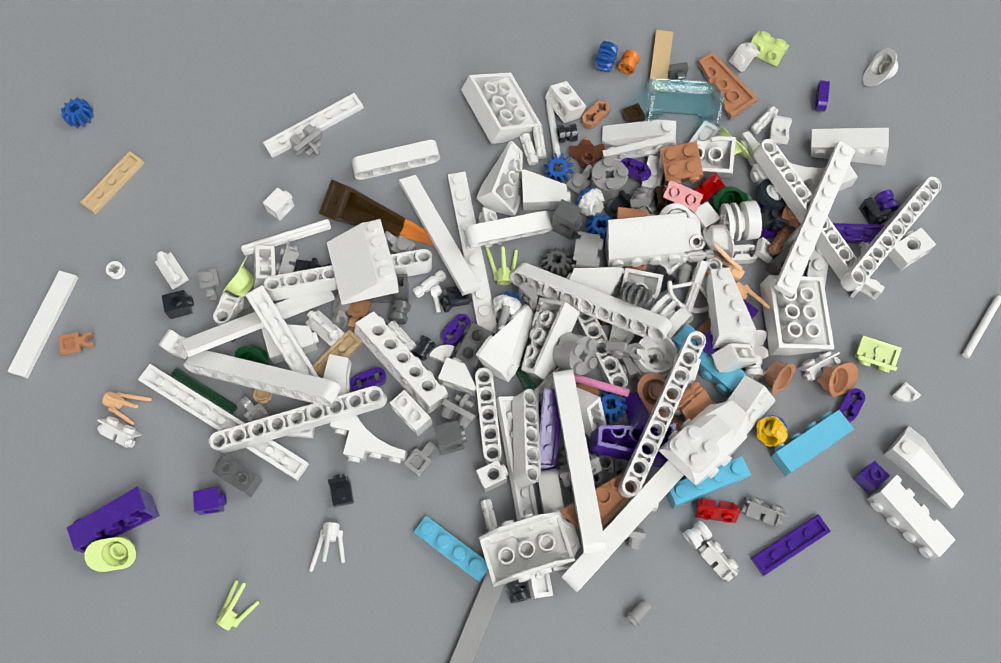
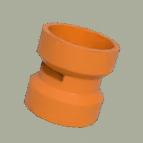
M626 50L618 64V69L624 74H633L636 69L635 65L640 60V55L633 50Z

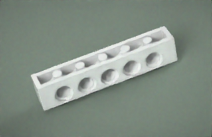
M373 311L355 323L354 333L427 414H430L442 405L443 400L448 395L446 388L435 380L432 372L426 370L420 359L410 352L409 347L398 339L395 331L387 327L381 316H378Z

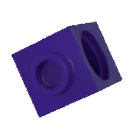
M873 461L853 480L869 494L876 490L890 475L876 461Z
M219 488L193 491L194 512L199 515L224 512V505L227 504L226 494Z

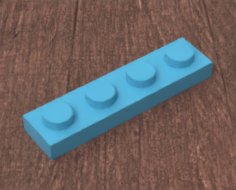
M425 516L415 529L414 534L476 581L480 582L487 573L488 567L484 558L429 517Z

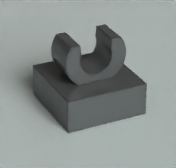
M687 62L670 65L668 71L669 81L675 80L676 85L684 84L683 79L686 78L689 68Z

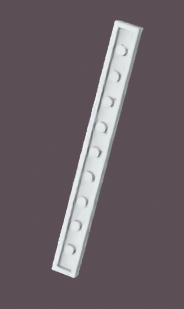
M841 141L834 147L774 285L775 289L788 297H792L796 292L854 155L855 149Z
M466 172L448 174L464 259L480 285L479 290L471 293L477 325L496 334L497 322L493 311L481 246L471 248L465 232L466 227L476 224ZM479 331L480 340L483 336L481 331Z
M149 364L138 379L141 383L218 431L245 424ZM244 433L239 435L238 441L243 439ZM273 440L246 447V449L297 481L309 465L308 462Z
M515 396L498 397L496 405L517 521H520L527 514L534 513V516L538 515L533 484L526 488H521L514 479L512 401ZM539 573L531 575L532 579L528 580L531 599L553 596L550 574L540 576Z

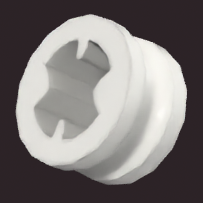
M112 261L106 266V273L113 279H120L125 274V267L118 261ZM115 267L119 269L117 270L118 272L116 274L112 272L114 271L113 268Z

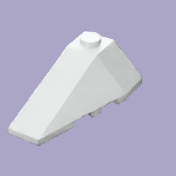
M651 120L603 126L602 143L611 147H620L627 143H636L647 138L661 137L664 134L674 133L676 138V121ZM660 153L652 154V156L660 157Z
M716 136L709 140L697 141L703 176L710 177V175L717 173L720 178L732 179L736 137ZM660 151L659 170H664Z
M510 141L481 185L476 198L485 208L509 216L516 215L521 197L518 196V188L521 187L519 172L522 171L523 152L513 141Z
M527 304L511 316L510 322L506 326L501 325L498 328L499 332L495 336L490 335L476 353V356L485 368L491 370L493 376L509 382L512 376L515 375L520 365L533 323L534 313Z
M910 426L906 427L884 454L949 509H952L964 495L926 439Z

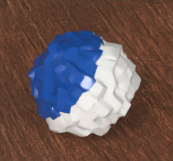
M592 187L581 191L577 197V206L582 208V214L587 217L591 215L595 217L597 212H602L604 209L602 202L604 197L601 190Z
M513 292L497 295L493 299L492 304L494 315L500 319L503 305L510 306L507 322H509L511 316L522 307L521 299Z

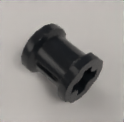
M422 335L420 337L421 341L415 349L411 350V353L420 360L426 361L427 354L436 344L430 338Z

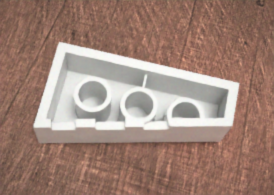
M889 128L812 129L811 157L830 159L835 145L841 141L855 149L851 162L883 166L886 164L889 147Z
M729 267L712 269L705 282L707 303L709 304L708 313L709 318H711L710 329L711 335H713V348L725 347L730 343H750L756 328Z
M540 297L538 304L541 306L534 318L536 320L535 329L531 330L530 333L531 345L527 346L521 370L536 379L544 381L556 368L553 361L554 346H558L560 342L558 339L561 335L572 331L580 312L566 302Z
M746 375L727 400H733L748 413L746 435L776 401L764 385Z
M898 475L882 483L867 499L871 503V507L875 511L881 512L891 526L898 528L907 541L914 543L924 557L931 560L939 558L955 541L954 537L937 519L930 518L929 509L924 504L917 503L913 499L915 494L910 488L905 490L900 484L902 479Z

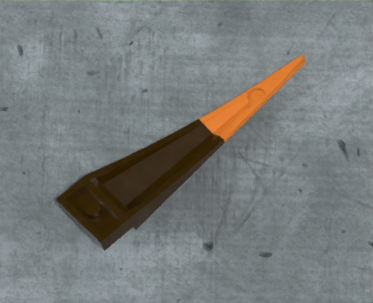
M331 179L319 214L335 221L355 226L380 219L384 233L388 231L394 236L399 237L402 235L409 240L434 246L424 228L358 190Z

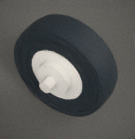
M770 179L763 180L756 187V198L763 207L768 206L779 210L786 204Z

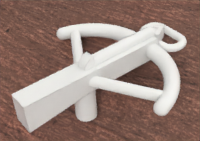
M698 260L693 279H689L687 283L672 285V281L667 282L668 294L671 296L672 301L676 300L678 302L677 306L679 308L684 307L690 313L709 311V305L703 308L693 307L699 289L707 298L706 291L701 284L709 264L708 262ZM690 286L685 302H680L674 295L673 289Z

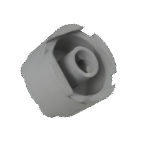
M605 157L594 165L590 186L591 188L594 187L601 190L604 201L614 199L619 195V191L624 190L625 192L628 169L622 162L612 157Z
M578 231L577 235L581 236V239H576L573 261H576V265L572 264V268H599L600 257H597L598 250H602L604 239L600 238L598 234Z
M571 332L564 333L559 337L558 340L560 342L553 349V361L556 366H561L563 370L573 369L574 374L584 375L591 369L596 368L598 360L595 354L597 352V342L595 339Z

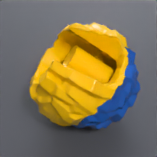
M769 415L765 418L763 417L757 423L756 436L765 446L775 447L786 441L788 437L787 425L782 418Z

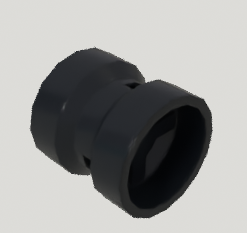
M576 123L570 124L567 127L564 125L557 126L559 143H565L567 140L571 142L578 141Z
M663 265L653 272L664 275L661 285L662 292L667 290L668 281H672L673 284L676 280L672 274L668 275L667 269Z
M519 580L506 583V587L510 590L511 594L509 596L511 604L531 598L530 592L526 589L527 581L519 582Z

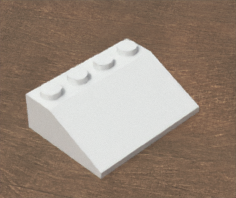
M512 73L468 76L461 91L491 144L508 142L520 137L523 133L532 132L535 126H542Z
M686 213L608 220L605 242L607 267H639L643 264L658 265L665 262L677 263L682 261L685 252Z
M380 219L361 223L327 242L342 305L399 292L397 276Z
M769 275L760 284L762 299L770 305L769 309L763 305L769 355L789 356L834 350L823 277L802 276L795 294L792 297H788L774 288L779 275Z

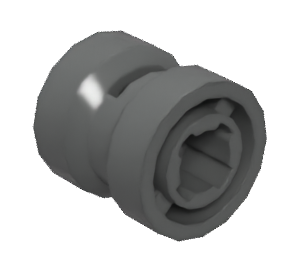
M393 300L391 306L393 310L389 313L388 320H394L397 324L404 325L407 323V313L410 311L411 304L403 300Z

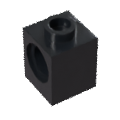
M185 290L161 295L164 312L170 319L193 314L192 306H194L192 296L188 295Z

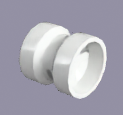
M757 355L755 356L758 362L746 366L744 371L747 377L753 380L764 377V370L761 369L762 357Z
M700 520L694 524L692 529H687L683 532L684 538L694 549L700 547L701 542L707 541L712 537L708 527Z

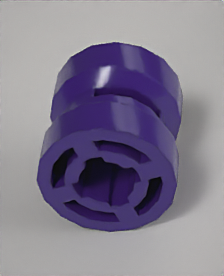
M892 190L882 191L874 197L875 202L880 205L879 209L881 212L889 208L894 212L900 207L893 198Z

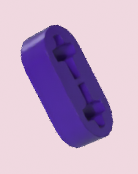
M820 80L818 83L815 101L816 111L825 112L827 108L830 81Z
M624 158L620 161L628 169L629 178L638 181H646L650 178L651 170L646 163L632 158Z
M466 314L457 315L442 333L444 345L456 346L464 337L466 327L468 325L471 326L470 318ZM465 320L466 326L461 325L460 328L457 329L459 327V321L463 322ZM455 332L453 335L454 340L450 339L447 341V335L451 336Z
M375 367L353 376L350 380V386L353 391L371 386L380 387L386 382L387 376L382 368ZM376 373L381 375L378 381L375 378ZM360 380L361 382H364L362 383L361 388L355 386L357 385L356 381Z
M858 388L851 389L845 395L838 408L844 416V412L848 408L851 409L848 414L849 417L846 418L849 423L855 420L865 402L864 392ZM856 394L858 400L852 404L853 395Z

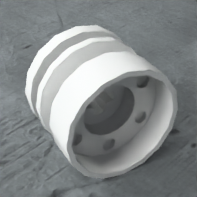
M755 200L740 202L739 207L736 203L721 205L719 222L723 220L735 242L740 241L741 236L744 240L759 239L762 231L760 208Z
M666 294L655 302L649 311L664 316L671 321L672 328L667 337L672 340L689 324L693 314L684 307L675 312L674 309L678 302L674 300L669 304L671 296Z
M667 336L661 342H655L643 337L639 341L643 349L635 351V354H639L641 359L635 360L631 357L637 371L636 377L640 380L645 374L651 372L661 374L665 378L677 357V348L674 342Z

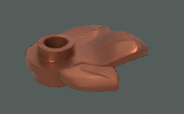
M585 137L579 146H570L569 152L571 157L577 160L582 168H586L589 164L594 167L596 161L603 157L605 146L604 144L594 146Z

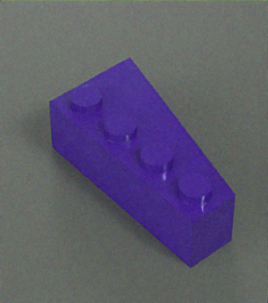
M669 424L659 448L669 441L668 437L676 430V424ZM598 426L591 432L589 452L630 461L645 426ZM655 427L650 428L651 434L658 436V430ZM646 445L642 446L643 453L650 455V448ZM658 450L651 466L662 468L668 459Z
M137 486L86 517L74 521L72 525L67 527V531L74 550L84 553L92 542L117 537L160 515L152 494Z

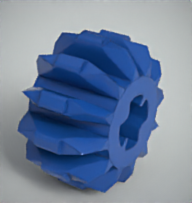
M603 41L596 55L595 67L601 71L610 72L615 64L618 46L613 42Z
M78 97L74 101L70 99V102L64 103L65 107L61 108V115L64 121L69 126H74L77 129L80 125L85 127V123H91L90 119L94 117L91 105L86 100H81Z
M554 153L553 160L547 157L550 164L544 163L543 165L545 168H549L543 171L544 174H549L547 178L552 179L554 177L553 180L555 181L560 179L561 183H564L563 177L570 180L567 173H574L572 169H568L574 166L573 163H568L570 157L568 156L563 160V153L560 154L559 158ZM556 165H557V166H561V165L563 166V167H561V168H562V171H561V172H560V171H556V172L554 171V170H556V169H555V166H556Z
M597 212L595 217L591 215L589 221H586L585 232L600 235V238L604 239V244L608 220H613L612 216L607 218L606 212L603 216H600Z
M602 391L599 397L601 398L607 423L610 424L612 418L615 422H619V417L623 418L625 416L624 411L627 410V405L623 404L626 399H619V394L613 395L612 392H609L607 395L605 391ZM609 404H612L613 408L611 407V409H608L607 405L609 406Z

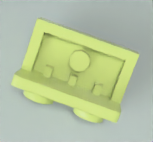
M758 31L751 41L760 52L756 57L774 66L779 65L790 46L786 44V41L779 38L775 39L765 31Z
M862 335L854 357L859 359L858 363L866 366H870L871 363L879 365V370L889 373L890 370H897L898 367L895 366L902 348Z

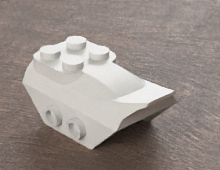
M733 400L719 404H710L693 420L687 419L681 426L682 429L679 432L675 430L668 437L669 441L658 450L693 484H700L708 477L712 479L719 472L718 467L720 465L725 467L732 460L731 455L747 438L746 424L749 417L748 413Z
M559 512L534 516V513L527 514L520 521L514 522V520L503 522L501 524L502 527H498L479 537L493 587L515 580L524 582L532 579L531 575L539 573L540 576L552 572V568L575 561L574 556L581 547L574 525L561 518Z

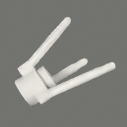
M332 522L323 523V530H320V537L309 568L310 572L314 569L323 540L325 544L322 561L326 562L329 543L336 542V538H338L341 563L345 562L342 539L343 531L339 530L340 524Z

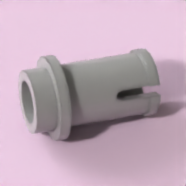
M681 264V267L678 268L679 275L676 284L689 281L690 274L693 273L691 265Z
M641 599L631 612L628 611L626 613L625 619L630 625L635 627L640 624V620L652 607L647 601Z

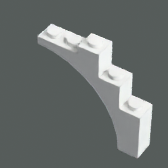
M750 131L742 134L739 143L744 146L750 155L748 162L753 166L750 178L758 186L763 180L769 178L753 156L754 150L760 144ZM790 163L814 196L825 168L805 167ZM850 164L838 192L851 187L858 178Z
M329 354L323 378L334 381L341 387L337 396L350 393L349 377L352 362L349 358ZM341 405L335 407L334 413L340 411ZM358 415L331 422L330 427L335 430L336 434L346 436L348 433L343 452L348 457V461L359 463L360 460L366 461L367 454L375 459H381V456L389 458L388 461L398 464L401 461L407 460L408 453L405 450L390 446L376 438L365 428Z

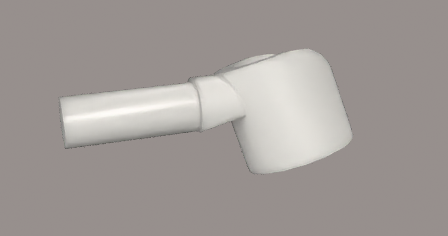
M439 285L431 288V296L435 303L436 313L441 312L438 296H440L442 290Z

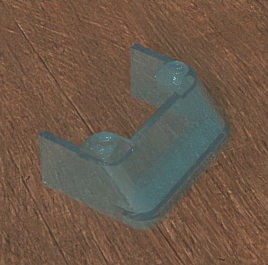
M665 79L647 80L645 115L648 122H651L652 119H658L663 113L697 115L702 122H711L712 120L715 126H720L724 97L716 84Z

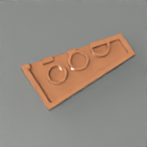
M713 52L699 60L698 65L730 120L757 103L758 98Z
M624 472L595 489L602 528L631 499L621 496L618 491V486ZM645 479V481H644L642 487L648 482L646 479ZM629 482L625 483L626 491L633 493L634 486ZM574 502L560 510V512L579 530Z

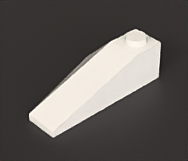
M625 268L621 288L625 282H631L652 290L654 293L653 300L649 307L646 308L649 311L660 294L664 275ZM612 325L609 342H625L630 344L635 333Z

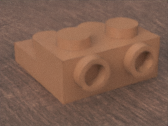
M697 141L660 148L666 185H668L670 180L681 184V182L686 181L695 183L703 178Z

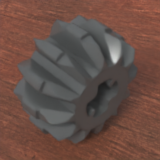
M557 247L554 248V251L548 249L547 254L542 255L541 266L544 267L543 270L556 275L561 274L563 277L566 276V272L571 271L573 260L570 259V252L565 253L564 248L560 251Z
M625 282L620 290L619 298L646 309L652 303L654 293L652 290L634 283Z

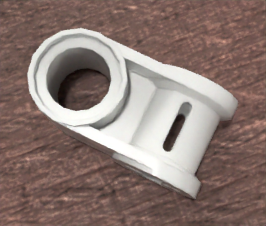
M224 292L213 314L216 324L219 326L237 318L243 309L244 298L233 297L229 293Z

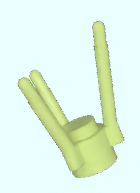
M487 247L486 252L494 274V281H497L498 285L511 284L510 274L515 270L518 250L514 251L510 271L506 267L505 247H501L502 267L498 268L497 272L492 255Z
M238 580L234 581L226 601L218 614L219 617L215 621L226 630H230L232 626L237 628L239 623L259 605V601H256L236 618L238 614L232 609L246 586L245 583H242L232 599L238 585Z

